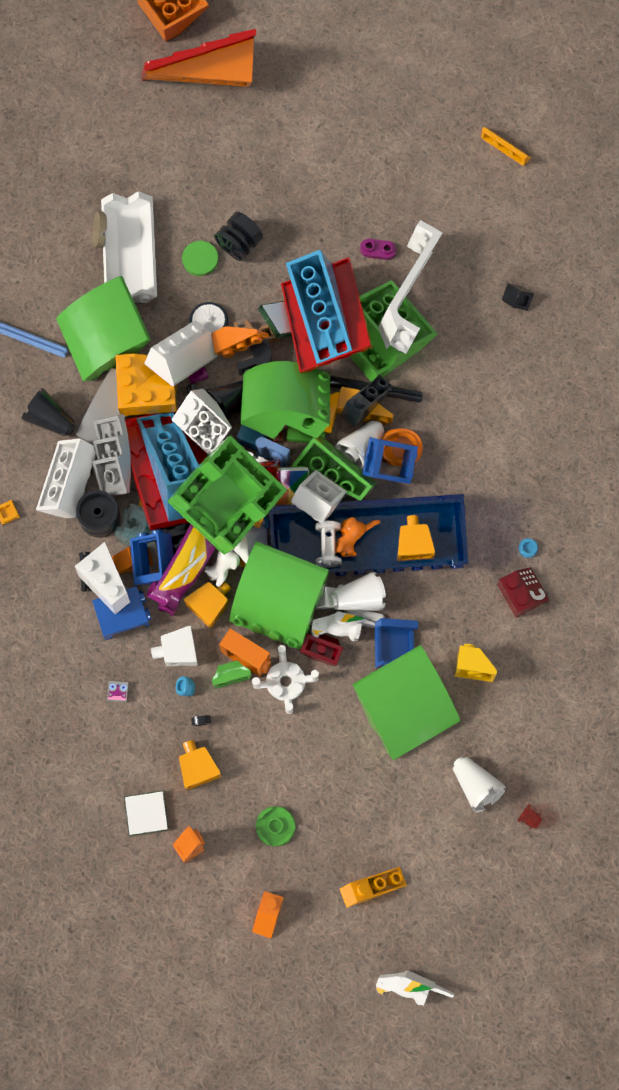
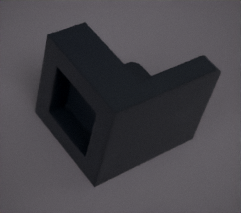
M508 283L502 301L513 308L528 311L534 293L522 286Z

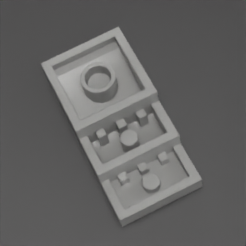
M113 367L102 382L76 433L77 436L91 443L98 440L93 421L120 415L116 369Z
M124 414L93 421L98 440L93 441L97 460L92 461L99 489L108 492L112 496L129 493L131 462Z

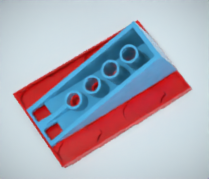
M318 250L286 263L291 280L281 283L301 374L310 372L323 365H329L334 361L347 358L350 355L363 352L372 347L355 274L349 257L331 263L324 253Z
M176 412L156 413L125 419L130 448L131 470L150 531L188 523L167 501L207 457L206 452L172 421Z

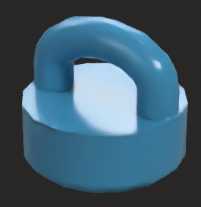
M181 676L176 682L177 694L180 696H193L195 693L194 681L190 677Z

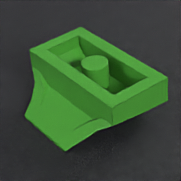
M237 660L219 665L212 682L214 689L251 679L252 675L250 669L243 666Z

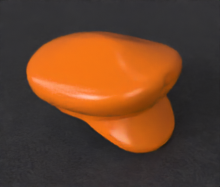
M392 429L387 431L381 438L382 440L417 446L418 455L415 463L422 455V440L416 432L410 429ZM384 445L382 459L389 465L401 467L403 461L401 458L404 456L405 449Z

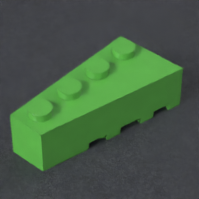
M321 435L317 439L313 437L291 466L293 468L308 467L309 476L317 470L346 490V494L360 501L366 498L377 484L371 477L362 475L363 470Z

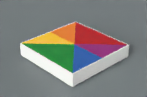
M308 467L270 468V474L287 489L275 505H294L291 500L300 484L308 478Z

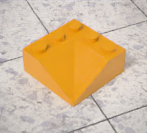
M116 355L117 396L120 415L177 412L176 385L172 387L144 364L148 355Z

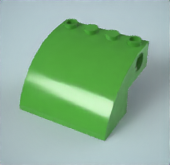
M291 361L264 363L247 370L243 375L241 424L273 439L285 425L317 439L325 428L330 425V375L316 368L301 374L298 362Z
M230 435L188 476L167 502L225 555L235 549L252 526L269 513L287 489Z
M256 541L242 573L229 621L233 622L236 626H243L254 633L263 634L274 641H280L291 648L301 650L306 635L309 634L315 609L323 595L329 570Z

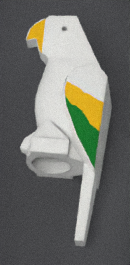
M338 611L335 614L313 620L311 633L315 637L329 633L340 637L348 636L350 640L358 641L361 626L375 628V622Z
M408 970L401 973L380 975L376 984V989L380 994L393 991L403 997L413 998L416 1004L423 1006L429 990L452 998L454 997V993Z

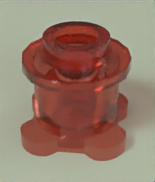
M528 804L517 821L519 823L520 821L524 822L530 827V830L532 827L536 829L543 820L540 817L542 813L538 814Z

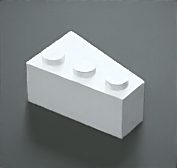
M104 542L80 561L75 568L78 576L116 614L129 604L130 600Z

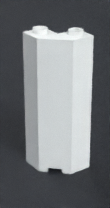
M139 191L128 198L112 193L101 200L102 211L106 214L107 229L104 232L106 240L103 246L104 283L123 276L134 303H148L157 297L153 197Z

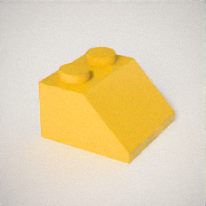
M473 644L460 645L454 676L493 682L497 670L482 650L475 648L476 646Z

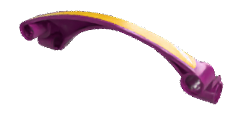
M191 524L158 583L154 581L147 592V597L159 603L158 610L161 612L166 611L170 613V616H174L182 597L196 581L216 548Z

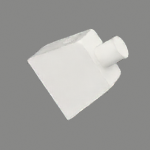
M191 626L162 635V646L151 648L152 658L164 657L166 666L198 665Z

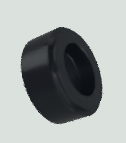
M211 716L191 718V723L193 726L211 724Z

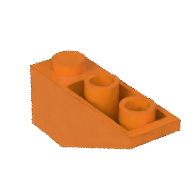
M227 326L211 333L215 354L221 355L224 358L232 357L235 353L247 350L249 346L259 344L262 340L269 337L268 333L257 329Z
M189 826L173 843V847L183 862L187 863L205 850L203 847L205 842L196 828L192 830Z

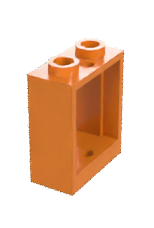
M231 628L219 644L222 654L233 661L238 660L243 666L249 668L251 672L259 677L263 673L267 674L272 666L268 651Z

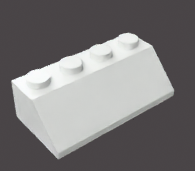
M195 320L151 347L144 364L173 387L215 360L218 355L214 352L210 331Z
M82 439L58 441L36 511L63 518L76 517L77 503L85 493V486L90 477V470L93 464L92 461L96 459V452L92 444Z

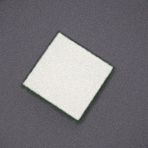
M285 301L263 304L258 308L276 339L292 336Z
M164 791L124 796L129 837L169 831Z

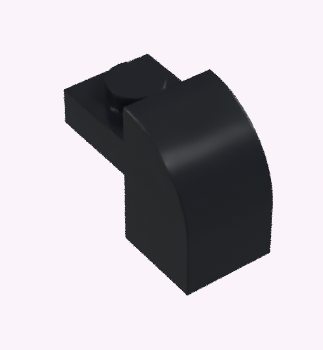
M267 338L259 344L249 346L252 358L237 363V370L240 376L253 367L272 362V352Z

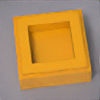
M12 500L0 505V521L2 525L20 518Z

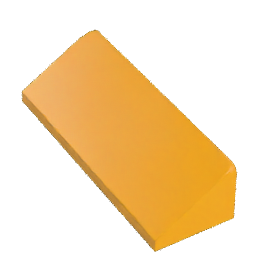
M482 128L481 138L522 166H525L530 160V155L489 128Z

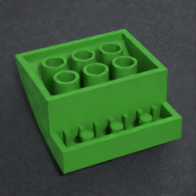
M123 276L116 277L81 296L56 318L83 381L96 380L104 371L110 370L112 367L116 369V355L137 354L151 340Z
M392 280L360 296L372 347L363 352L350 355V357L370 381H373L379 375L382 377L386 376L437 336L436 331L408 298L405 297L397 310L398 314L420 329L406 354L391 345L386 349L378 327L399 290Z
M421 645L352 684L371 727L380 737L386 752L392 760L460 722V718L445 686Z

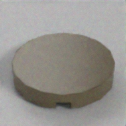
M96 211L93 220L92 240L93 246L97 248H102L106 240L104 232L107 229V218L103 211Z

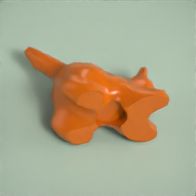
M355 517L344 520L341 523L340 529L342 536L338 538L335 544V554L340 553L342 557L356 556L354 544L366 531L380 524V520H373L366 525Z

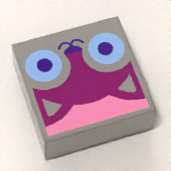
M109 681L107 701L127 703L129 683Z

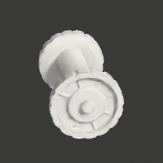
M335 521L316 523L315 529L321 532L322 557L316 559V565L324 568L340 566L341 558L335 557V532L341 529V524ZM325 533H331V536L327 537Z

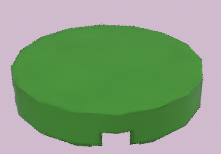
M194 241L183 251L182 262L184 268L195 276L212 273L218 264L217 250L209 242Z
M278 806L268 807L257 818L256 833L266 845L273 847L282 846L289 842L294 835L295 820L292 814L285 808Z

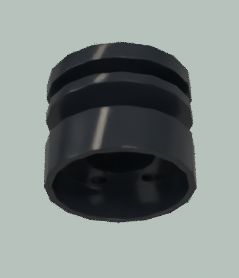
M235 212L226 221L227 226L223 225L214 234V238L226 253L237 261H243L246 255L251 252L250 247H256L263 239V234L249 217L241 212Z

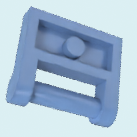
M259 437L256 440L258 457L271 460L277 467H288L290 463V449L264 437Z

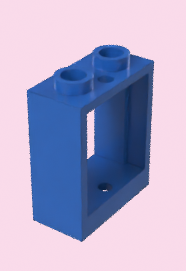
M369 437L362 475L410 484L414 475L413 469L418 455V447ZM384 445L405 449L399 477L379 473Z
M163 530L151 531V535L149 533L137 534L138 537L130 539L134 585H150L154 581L159 582L174 557L171 533H163ZM157 541L160 572L150 574L147 543Z

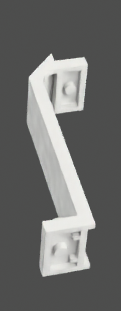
M421 220L417 224L407 245L408 248L421 255L390 303L378 327L386 349L391 345L405 354L411 347L420 328L403 319L397 310L433 253V248L442 235L441 231Z

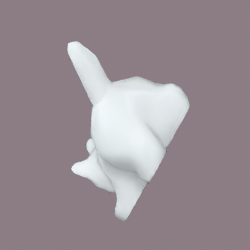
M234 550L225 555L218 551L216 563L211 567L206 566L205 572L211 581L217 580L216 586L219 587L228 576V570H235L240 563V557Z

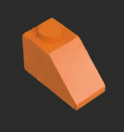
M264 891L253 926V933L272 938L284 897Z

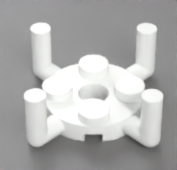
M280 645L278 647L279 663L270 668L266 680L260 681L259 678L255 677L252 679L254 689L267 688L273 697L284 701L286 713L292 714V700L302 693L305 683L318 681L319 673L317 670H313L311 675H304L302 669L297 664L287 662L286 647ZM282 677H289L292 681L291 684L286 687L282 686L280 683Z

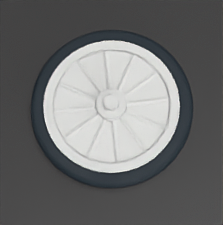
M213 302L199 304L192 310L189 317V324L196 320L207 328L210 333L228 325V315L225 309Z

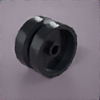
M101 490L90 491L84 494L77 503V519L83 531L88 535L96 538L107 537L119 527L121 520L120 510L114 497L108 492Z

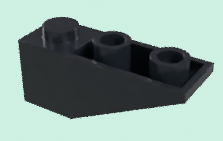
M379 375L347 401L340 416L355 427L372 412L394 386Z

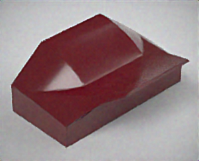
M307 634L300 653L308 658L337 667L344 647L340 646L338 639L325 634L319 635V637Z

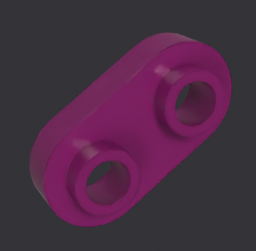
M365 239L360 244V252L367 258L390 260L396 255V246L390 241ZM371 245L372 248L368 249L366 246Z

